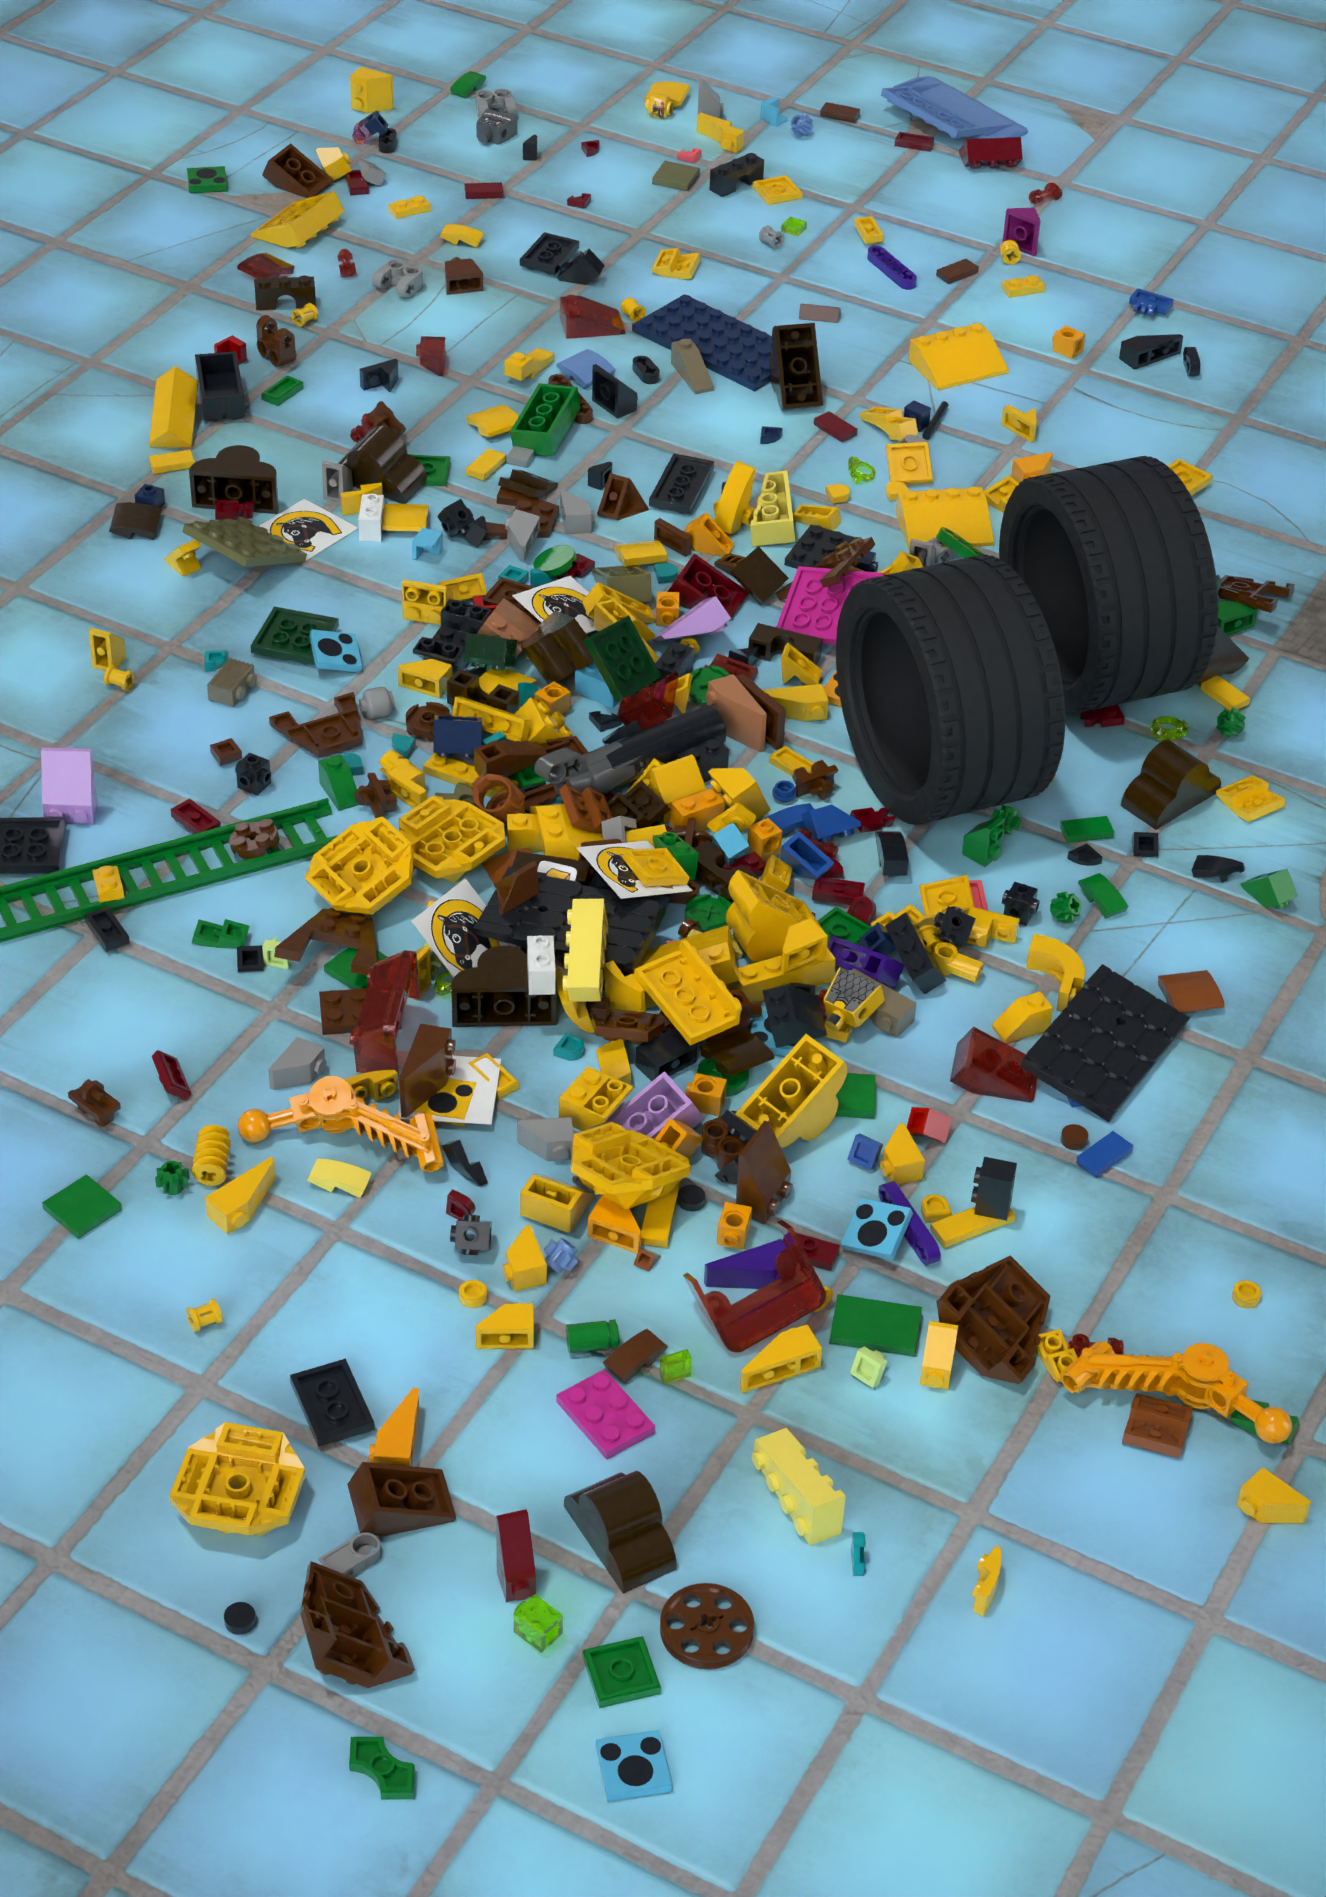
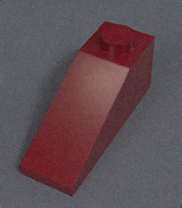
M527 1509L497 1515V1575L505 1601L525 1600L528 1597L536 1596V1572Z

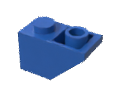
M832 804L801 814L808 839L810 841L818 840L819 844L833 840L832 835L838 833L840 837L854 834V828L862 826L859 820Z

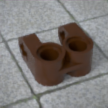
M269 315L261 316L256 324L257 349L263 358L269 357L275 367L296 360L294 334L286 328L278 330L277 322Z
M722 1115L704 1123L702 1127L703 1141L701 1142V1151L706 1156L717 1159L719 1170L737 1157L739 1159V1154L746 1146L745 1142L748 1140L743 1141L726 1129L729 1124L721 1119Z

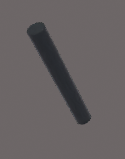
M946 401L941 402L922 434L924 439H930L949 406Z

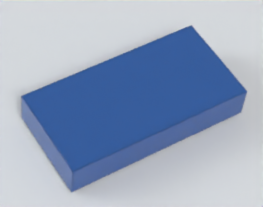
M1112 1131L1078 1155L1076 1163L1097 1178L1130 1154L1133 1150V1145Z

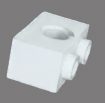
M362 494L358 519L359 541L381 542L384 495Z
M527 936L529 995L555 994L554 936Z

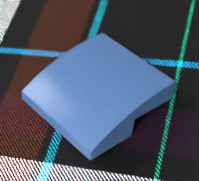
M589 349L569 357L556 365L568 380L574 378L583 389L592 386V369L594 364L599 365L611 375H614L616 371L606 359Z

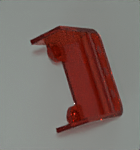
M408 950L375 962L373 967H369L367 982L369 984L357 1027L352 1029L350 1033V1045L354 1046L356 1072L367 1073L380 1070H395L399 1076L396 1039L408 997L420 998L416 951Z
M783 1220L778 1221L777 1224L789 1247L781 1251L775 1259V1269L780 1278L731 1305L728 1298L719 1291H711L704 1294L698 1281L688 1272L683 1275L702 1313L722 1344L732 1352L746 1350L820 1308L825 1302L826 1291L793 1227Z

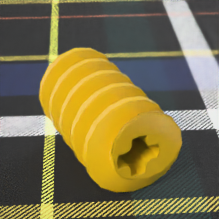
M218 1125L204 1126L197 1134L192 1175L198 1182L204 1185H220L226 1179L231 1140L229 1139V1131L224 1127Z

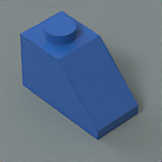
M800 831L781 847L780 860L791 866L792 871L798 876L817 880L834 865V862Z

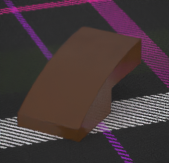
M645 1329L617 1348L603 1364L626 1384L643 1365L649 1368L668 1346L650 1330Z

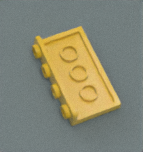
M687 940L680 941L679 950L634 969V977L690 1046L740 1023L742 1011L740 1001L731 995L727 990L726 984L717 978L711 966L702 960L697 949L691 946Z

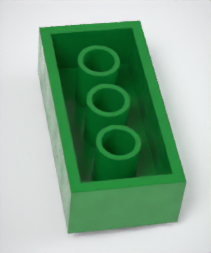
M538 383L510 431L512 446L532 449L536 455L553 456L581 408L578 387Z

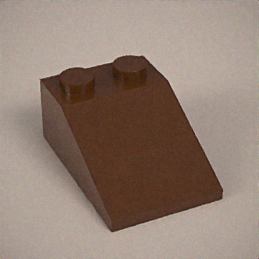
M291 143L268 160L262 174L276 188L305 198L316 196L333 182V179Z
M420 1024L399 1077L401 1117L407 1118L445 1087L449 1076L454 1075L456 1059H453L456 1041L452 1040L451 1028Z
M764 1120L739 1154L736 1204L752 1207V1220L765 1225L771 1215L775 1216L783 1198L787 1199L789 1197L793 1184L790 1183L791 1169L770 1122Z
M362 1462L347 1484L360 1533L368 1532L374 1535L388 1536L450 1523L456 1519L442 1469Z

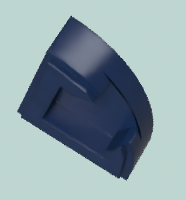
M763 426L760 444H770L778 441L782 436L783 428Z

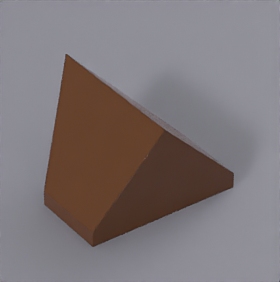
M612 473L609 474L597 515L621 520L649 510L630 478Z
M535 861L494 884L497 891L500 916L539 893L537 864Z

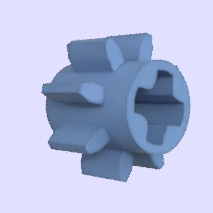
M804 112L802 115L797 114L791 120V130L798 137H801L802 134L808 135L813 129V120Z
M561 1238L557 1243L551 1239L543 1249L544 1253L547 1254L545 1262L559 1273L565 1268L571 1272L578 1263L577 1257L574 1256L578 1250L564 1238Z

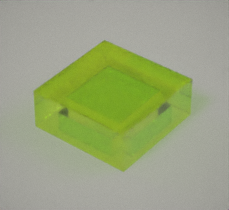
M789 217L781 225V232L799 236L807 228V221Z
M688 1349L660 1357V1378L663 1384L691 1376L692 1357Z

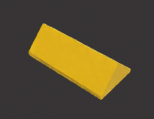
M176 366L156 379L149 447L192 448L198 380Z

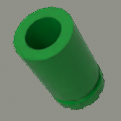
M616 1320L566 1324L568 1352L576 1353L605 1350L610 1347L612 1349L618 1348L619 1330Z

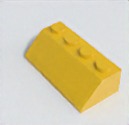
M827 947L826 955L783 972L781 970L782 955L737 967L739 981L726 984L729 990L743 991L750 1003L757 1001L762 1003L765 1002L762 990L787 985L790 982L815 985V987L831 983L834 979L836 959Z

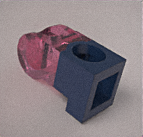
M376 110L354 126L352 139L358 144H364L369 137L377 132L380 135L385 134L388 123Z

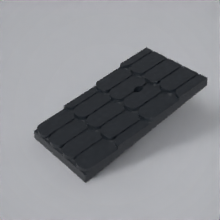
M508 867L502 879L520 868ZM537 872L539 887L537 895L500 916L497 891L495 890L479 921L474 926L475 933L478 936L527 948V936H554V954L564 957L565 953H569L570 947H566V931H571V925H568L567 911L572 909L573 899H604L608 921L606 950H604L605 963L613 960L621 972L633 974L634 969L639 967L666 911L664 905H659L657 901L636 897L621 899L612 890L584 886L577 881L549 877L546 873Z
M1102 964L1027 1052L1019 1067L1102 1119L1110 1122L1183 1030L1190 1017L1182 1012H1178L1174 1007L1159 998L1157 999L1156 996L1138 985H1134L1133 982L1115 971L1112 972L1110 968Z

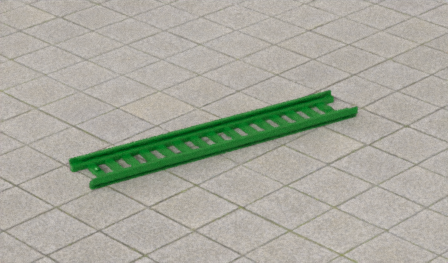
M325 798L240 821L251 823L263 819H271L277 829L283 830L292 848L280 850L278 845L274 849L270 846L267 848L269 854L246 859L238 863H233L223 844L229 843V838L235 831L234 827L240 822L0 886V915L6 925L0 928V943L84 920L85 914L107 906L113 912L311 857L337 837L327 838L316 821L317 818L332 815L329 799ZM304 822L315 841L303 844L293 825ZM212 847L222 867L210 870L200 850ZM189 854L199 873L186 876L176 857ZM165 860L175 880L163 883L153 863ZM102 866H117L120 879L127 893L124 894L125 898L90 903L81 883L94 880L92 870L99 869ZM141 867L151 887L139 890L129 870ZM69 886L79 906L66 910L57 889ZM45 893L55 913L41 916L32 896ZM21 900L31 920L17 923L8 903Z

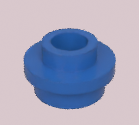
M783 780L775 784L772 795L780 802H788L796 797V789L793 783Z

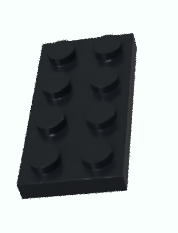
M674 453L649 498V506L662 510L676 511L681 514H690L714 469V461Z

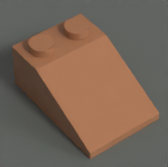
M503 598L473 640L510 667L522 651L521 645L536 632L540 624Z
M734 674L708 681V692H706L707 705H711L721 715L726 726V736L758 752H763L765 748L766 712Z

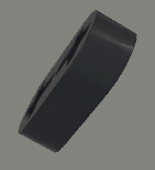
M387 128L385 134H379L378 147L380 152L392 153L395 151L397 132L395 129Z
M1185 347L1183 363L1188 376H1199L1200 358L1196 347Z
M636 356L633 358L632 370L642 382L646 384L659 382L660 370L650 358L646 356Z

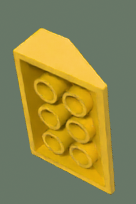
M332 191L294 201L250 234L253 238L286 248L293 246L300 248L307 244L306 240L315 238L317 232L327 229L328 224L338 221V216L345 211L336 192Z
M973 323L968 326L956 327L952 330L940 331L935 334L910 339L908 361L938 391L1009 372L991 333L981 323Z
M973 486L958 489L898 492L896 516L909 551L911 539L928 542L930 539L936 538L941 527L952 530L974 547L994 546L987 499L982 487Z
M729 925L647 949L639 967L679 950L680 941L687 940L691 946L697 949L702 960L711 966L713 973L719 980H722L725 984L739 981ZM645 990L646 1008L656 1006L655 1001Z

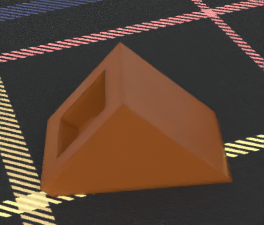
M640 1248L633 1265L650 1271L661 1255L648 1249Z

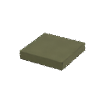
M664 161L652 177V184L688 191L700 174V168Z

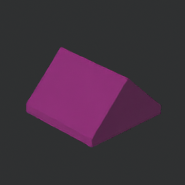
M1035 207L1008 208L1006 210L1003 242L1013 240L1018 244L1021 252L1034 257L1037 255L1041 223Z

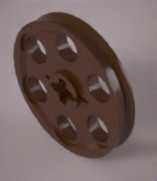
M700 1583L684 1587L675 1592L662 1609L660 1617L662 1642L675 1659L688 1666L699 1669H718L728 1666L739 1660L752 1643L754 1617L751 1608L742 1596L725 1586ZM688 1598H696L701 1604L697 1607H688L684 1604V1601ZM725 1599L732 1606L727 1609H720L715 1603L718 1600ZM677 1619L682 1621L684 1626L680 1629H672L667 1623L670 1620ZM702 1623H706L708 1626L712 1625V1628L708 1629L707 1626H702ZM733 1623H742L747 1629L743 1632H734L730 1626ZM686 1643H694L699 1649L696 1652L689 1653L684 1651L682 1646ZM724 1644L730 1648V1651L727 1654H718L713 1648L716 1645Z

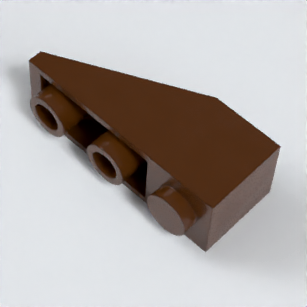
M493 741L474 749L475 771L479 776L491 773L506 777L535 765L540 757L548 753L537 741Z

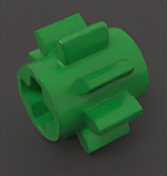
M1233 707L1231 711L1224 709L1217 716L1218 725L1216 728L1221 731V734L1229 738L1231 734L1238 736L1243 731L1246 717L1240 714L1241 711Z
M1002 805L1000 810L994 809L991 819L999 816L1005 818L1004 834L1009 835L1013 829L1018 831L1022 822L1020 817H1017L1019 811L1006 805Z
M1067 891L1057 893V898L1051 900L1050 912L1057 921L1063 920L1064 924L1075 921L1074 917L1080 916L1081 902L1074 893L1068 894Z
M168 1161L161 1168L156 1169V1187H163V1194L176 1195L181 1193L184 1188H188V1180L190 1179L189 1169H182L181 1162Z

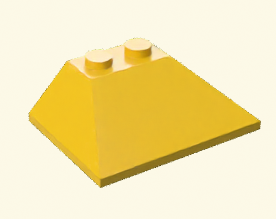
M564 804L530 806L531 814L536 815L544 848L543 855L578 860L580 851L576 847H581L582 842L603 840V834L584 831L572 826Z

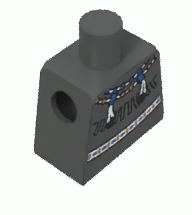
M486 109L476 123L478 140L481 143L490 142L497 145L517 135V117Z

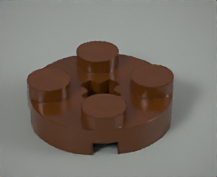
M426 702V706L419 707V704L412 706L405 715L407 733L420 738H427L433 742L434 715L452 716L450 710L445 705L436 702Z
M263 819L251 823L240 822L234 827L235 831L229 838L232 852L234 854L236 852L239 854V857L246 859L267 854L265 849L270 846L274 849L280 841L278 830L271 819Z

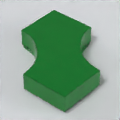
M351 1737L350 1771L363 1773L370 1777L377 1784L381 1799H414L415 1764L403 1762L393 1757L385 1747L384 1737Z

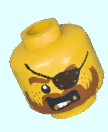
M655 93L650 99H647L645 107L648 110L649 116L664 119L671 116L674 104L669 96Z

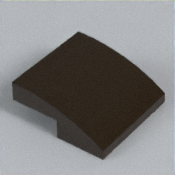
M512 469L511 476L500 477L498 485L533 498H540L556 489L558 483L523 470Z
M116 503L109 532L130 539L132 533L154 540L162 508L143 503Z
M759 546L730 572L760 605L789 579Z
M642 780L627 794L623 795L619 791L607 802L612 818L624 816L636 819L637 829L650 826L671 810Z
M745 1029L699 1046L701 1056L715 1061L717 1072L730 1077L775 1059L773 1052L757 1036Z

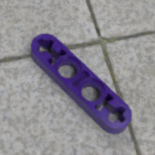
M870 246L868 248V261L900 288L911 290L916 287L917 276L881 246Z
M894 1181L880 1185L878 1193L881 1202L911 1208L913 1215L904 1237L920 1261L925 1266L939 1262L941 1253L936 1240L899 1186Z

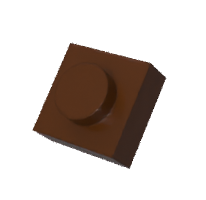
M232 738L210 745V753L220 766L242 759V751Z

